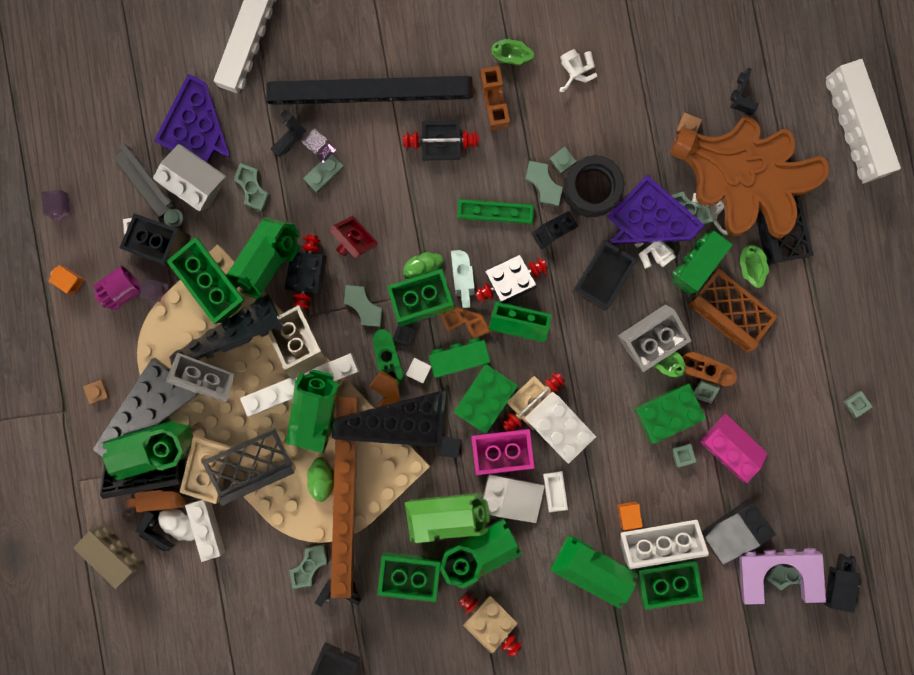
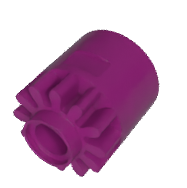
M122 265L93 285L96 291L94 296L98 303L104 308H110L112 311H116L142 293V288L136 278Z

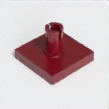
M354 216L334 224L329 230L341 242L336 250L342 256H346L350 252L356 259L374 249L378 244Z

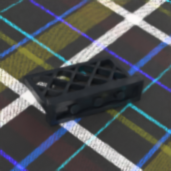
M800 195L793 196L798 213L795 224L801 227L802 232L800 236L792 232V230L783 239L772 236L760 208L758 210L756 222L768 265L814 256ZM789 235L797 240L793 247L785 242ZM799 243L805 245V254H801L796 250ZM782 246L790 250L785 258L781 256L780 249Z
M275 428L202 461L219 495V501L222 506L292 475L296 470L295 464L291 461ZM274 436L276 440L274 448L263 445L266 437ZM251 444L258 446L257 455L245 453L247 446ZM261 448L272 451L269 461L258 457ZM236 453L241 455L239 463L235 464L227 461L229 454ZM274 453L283 455L285 462L281 464L271 462ZM243 456L254 459L251 469L240 465ZM213 461L223 463L220 472L212 470L209 463ZM256 461L268 464L266 471L259 472L253 470ZM225 464L236 468L233 477L222 473ZM238 469L250 472L248 479L240 480L235 478ZM220 477L231 480L230 487L222 490L219 485Z

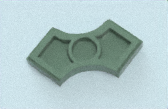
M529 160L525 180L537 188L540 195V203L559 206L563 187L551 180L548 174V164Z
M240 163L234 181L240 184L244 190V205L263 212L270 194L262 190L259 185V170Z
M684 191L672 195L675 200L704 225L714 222L710 206L707 207L690 201Z
M346 285L344 304L353 307L358 312L361 325L381 327L382 308L373 305L368 300L365 287Z
M325 543L305 547V557L302 563L289 570L292 589L313 585L312 579L315 571L320 566L328 563Z
M777 564L771 567L764 576L765 579L780 591L788 585L800 584V575L793 566Z

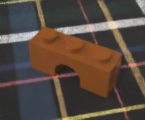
M500 67L480 69V80L490 131L509 128L510 119L503 96Z

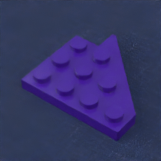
M188 74L154 142L171 151L178 144H181L209 164L215 151L228 158L231 155L206 82Z
M648 175L607 216L620 229L610 241L612 245L691 241L705 226Z

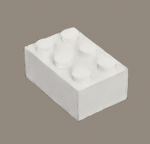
M553 392L524 418L568 464L596 438L563 400Z

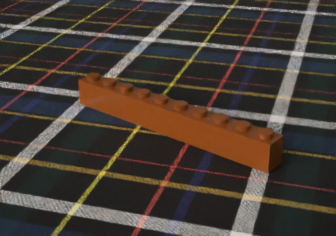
M337 397L336 418L358 412L359 397ZM335 439L331 598H351L353 594L358 441Z

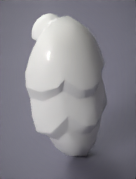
M165 509L160 512L158 516L159 524L166 534L171 535L178 541H192L195 539L189 517L178 509Z

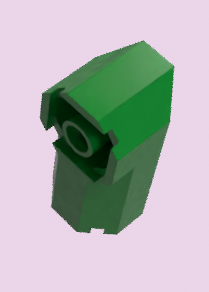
M266 217L263 218L226 274L236 289L240 287L243 289L241 293L257 299L262 295L281 263L292 261L300 249V244L297 243V238H300V232L295 224Z
M311 370L307 375H304L305 372L300 373L295 382L286 444L324 454L329 442V434L333 428L335 418L333 414L339 384L337 381L334 383L331 374Z
M172 421L109 439L103 444V449L107 448V453L103 454V461L108 474L111 476L116 475L115 479L117 481L155 469L164 470L176 466L186 456L194 436L189 425Z
M504 518L486 526L488 527L487 533L480 536H467L445 548L440 563V570L447 584L456 585L464 589L477 582L481 576L523 555Z
M567 534L549 567L550 571L621 609L622 605L620 603L626 604L636 586L633 579L634 577L638 579L639 574L599 550L597 552L594 551V547Z

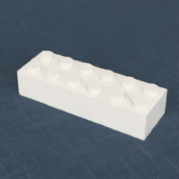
M863 59L839 66L826 77V86L831 91L833 106L837 108L839 123L844 128L845 140L851 148V158L858 168L857 175L864 184L885 177L900 170L901 167Z

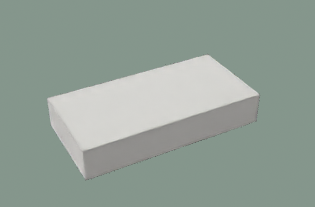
M563 472L543 474L549 513L568 510Z

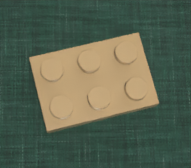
M199 436L193 437L180 493L217 504L219 502V495L202 461L232 447ZM213 461L209 465L212 470L220 472L223 463ZM226 464L222 472L223 474H226L228 465ZM220 477V480H219V485H220L221 489H222V487H223V483H224V479H225V478H222V477Z

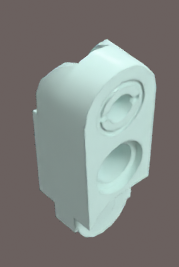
M454 250L451 251L455 295L456 297L461 296L463 308H470V295H475L472 266H470V260L466 252Z

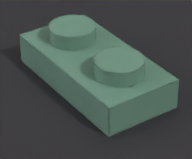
M330 152L303 179L318 193L344 166Z

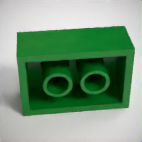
M715 231L709 234L705 233L703 236L701 235L694 244L696 248L689 251L683 258L684 264L677 266L671 274L674 276L671 282L688 295L698 292L733 245Z
M442 269L387 286L400 327L455 310Z
M485 364L453 413L486 434L518 385Z
M682 384L633 408L649 443L652 444L706 419L690 384Z
M383 552L377 595L436 602L441 558Z
M695 559L635 568V571L639 574L637 584L640 602L645 610L704 601L698 564Z

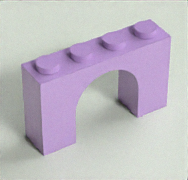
M805 548L803 552H796V549H784V552L767 549L764 550V553H756L755 550H751L739 556L741 595L744 604H765L764 576L771 567L777 564H788L797 569L800 575L801 598L805 603L826 602L823 555L816 551L815 548Z

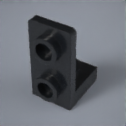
M747 68L744 73L741 72L738 76L736 83L739 85L737 90L734 89L731 94L730 101L732 103L730 108L751 116L757 110L759 103L754 102V99L750 97H741L752 70Z
M286 110L280 116L285 120L283 124L289 130L271 147V150L278 157L286 154L290 147L296 141H299L306 132L295 117Z
M567 211L543 224L531 234L542 250L556 239L576 229L578 224L571 213Z
M157 510L147 511L135 532L139 533V537L143 540L155 543L158 549L170 551L174 548L175 544L151 530L157 524V516L160 512Z
M328 579L315 601V604L322 607L324 602L328 604L331 599L330 579ZM353 590L351 598L345 599L358 606L362 598L359 597L358 592Z

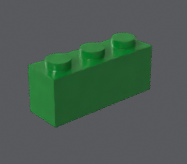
M495 301L489 330L545 343L552 314Z
M480 338L469 340L468 345L462 346L461 343L451 345L450 350L443 351V348L431 351L432 355L428 356L434 378L490 363L485 341H480Z

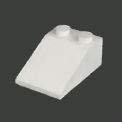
M491 473L487 477L483 499H486L488 502L490 515L536 523L545 485Z

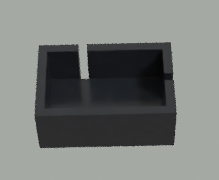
M606 240L600 244L584 270V275L580 277L572 290L573 293L603 311L609 309L637 262L636 258L624 251L619 253L618 256L614 255L618 252L619 248Z
M325 642L311 675H354L361 657L344 651L342 654L340 653V648Z

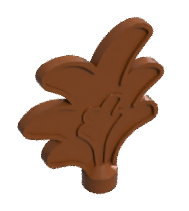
M748 116L742 117L731 132L720 137L703 136L682 126L674 140L669 155L683 161L685 160L693 168L697 178L696 200L699 204L707 207L714 206L722 199L725 209L726 231L733 237L744 234L753 226L757 219L759 208L765 217L771 235L776 238L785 237L794 227L797 218V207L793 196L804 195L815 190L826 180L829 174L828 162L821 156L800 162H786L792 156L795 149V140L792 133L787 129H781L770 137L760 140L761 130L759 124Z

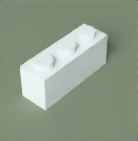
M201 499L185 505L201 562L223 555L226 551L212 503Z

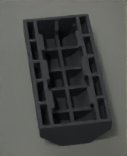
M182 459L176 466L164 470L155 469L118 481L115 479L116 475L111 476L108 474L104 464L100 496L102 499L181 484L185 472L184 461Z

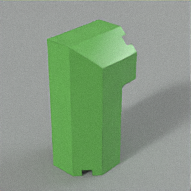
M482 493L413 499L405 502L410 541H414V543L435 541L434 539L438 537L444 539L480 536L487 533L488 527L485 528V524L490 521L487 500L481 499Z

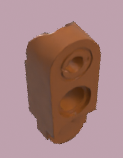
M695 352L682 355L685 363V375L724 387L733 385L737 380V375L730 366ZM688 360L693 362L692 367L686 366ZM708 365L713 368V373L710 376L705 371Z
M169 487L137 492L135 497L126 499L127 507L136 506V512L184 507L186 500L185 494L180 493V489H170Z

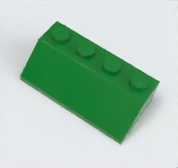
M198 237L193 238L167 260V263L213 324L222 323L223 320L232 316L245 299Z

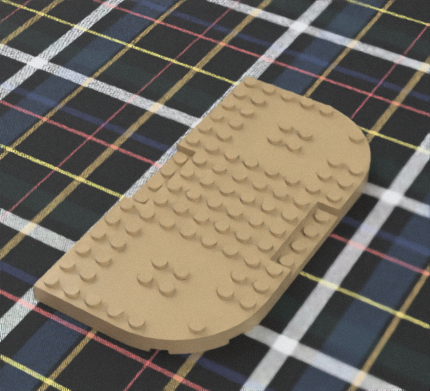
M217 244L209 253L223 272L227 274L235 261ZM181 280L160 298L143 323L137 348L140 376L152 358H157L168 368H171L169 356L176 350L187 346L192 340L204 335L209 329L221 324H213ZM238 287L237 290L245 300L238 311L232 316L237 314L240 309L254 303L257 298L241 293L243 289ZM263 291L260 297L265 296L266 293ZM273 301L275 308L278 312V315L284 313ZM257 335L249 343L224 353L218 351L210 359L206 357L199 359V361L234 373L227 402H221L198 394L184 406L173 412L168 418L172 422L189 425L194 437L199 436L231 447L275 428L291 461L295 464V473L243 497L268 523L280 532L308 542H332L334 488L324 502H319L312 498L307 487V471L314 459L318 457L326 460L328 466L333 469L334 474L335 439H332V432L329 434V442L324 454L286 444L292 400L247 417L240 399L290 378L281 364L269 335L264 337ZM326 357L327 362H325V363H323V364H326V363L331 362V361ZM347 378L337 381L339 384L337 397H359L358 412L375 408ZM335 403L334 414H333V415L335 416V418H336V403ZM273 435L266 437L263 445L272 448L276 444ZM358 441L355 534L371 524L430 467V464L411 445ZM251 444L247 446L245 453L256 456L259 447ZM261 448L258 457L269 461L272 451ZM231 453L229 461L238 464L241 455ZM274 453L271 462L281 464L285 462L283 455ZM243 456L240 465L251 469L254 459ZM256 461L253 470L259 472L266 471L268 464ZM228 465L226 475L233 477L236 468ZM238 469L235 478L246 480L250 472Z

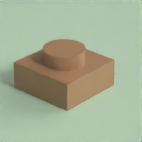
M684 112L676 132H679L682 126L697 132L702 119Z
M104 380L83 386L89 404L110 398Z

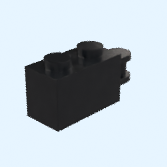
M840 553L837 566H830L825 593L826 602H824V605L827 607L854 613L858 605V588L861 586L860 574L854 571L856 564L855 556L846 557Z

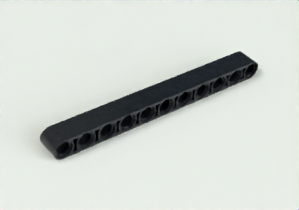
M471 76L271 81L266 83L267 103L271 105L464 100L473 98V78Z

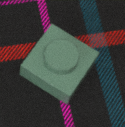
M563 147L549 159L560 174L576 163V160L566 147Z
M701 379L693 393L696 399L712 403L720 387L718 384Z
M862 391L856 392L843 401L854 418L859 417L872 408V405Z
M690 443L671 448L676 467L696 463Z

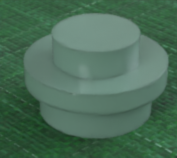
M170 209L164 215V222L169 226L177 228L183 223V214L177 209Z

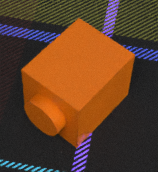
M58 265V267L51 271V277L48 281L65 293L75 295L85 279L69 268Z
M637 502L617 504L620 527L628 532L643 527L640 506Z

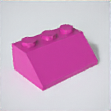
M726 413L699 440L740 481L748 483L761 469L768 454Z
M530 429L471 436L476 475L534 468Z

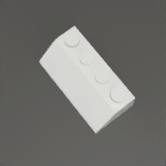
M698 520L620 533V545L624 560L629 569L709 556Z

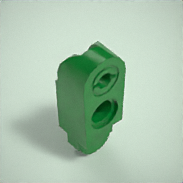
M380 329L372 338L378 371H383L388 375L392 371L395 372L396 377L394 379L397 380L399 385L403 380L404 373L392 334L387 330ZM386 351H390L392 354V359L389 362H385L382 359V355Z

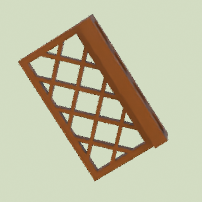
M719 268L716 269L695 298L688 304L746 353L756 349L759 345L758 342L778 317ZM717 276L724 280V287H716L715 278ZM729 289L737 290L739 299H731ZM716 290H725L726 300H718ZM705 291H712L713 301H707L702 297ZM744 301H750L753 304L754 311H745ZM731 302H740L741 312L733 313ZM718 303H727L728 313L719 311ZM759 313H765L770 318L769 321L760 324ZM746 314H755L756 324L747 325ZM742 315L743 325H736L733 316ZM757 327L758 335L755 339L749 335L748 328Z

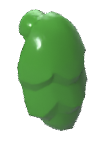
M500 40L494 43L491 49L494 58L507 65L520 66L531 61L534 57V52L523 42L516 40Z
M748 245L743 249L740 257L742 274L754 287L760 288L763 286L769 273L767 258L759 247Z
M430 252L414 256L404 265L403 275L411 279L439 270L444 263V258L440 254Z
M677 352L672 353L654 365L663 375L668 377H680L685 372L684 360Z
M322 457L314 459L307 471L308 491L312 498L319 502H324L334 488L333 469L328 466L326 460Z

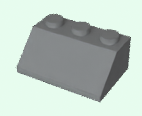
M178 144L160 163L153 180L198 211H203L211 207L227 176L181 144Z
M666 304L618 335L624 348L642 372H645L692 341L675 310Z
M177 353L166 382L214 400L227 402L234 373Z

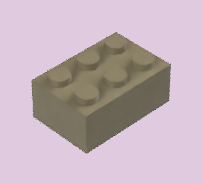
M299 305L279 315L284 328L281 330L274 328L268 331V335L284 370L292 380L297 378L300 373H306L327 362L307 316Z
M102 525L90 530L73 547L115 589L129 582L145 565L142 562V558L138 554L132 553L128 549L127 543L118 539L114 535V531L108 526Z

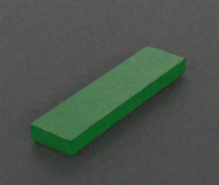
M458 199L457 219L533 224L534 205Z

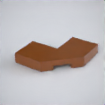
M457 306L454 307L455 310L440 314L448 332L464 324L473 339L480 338L491 332L481 314Z
M380 371L370 384L371 389L384 396L377 407L399 402L400 396L397 380Z

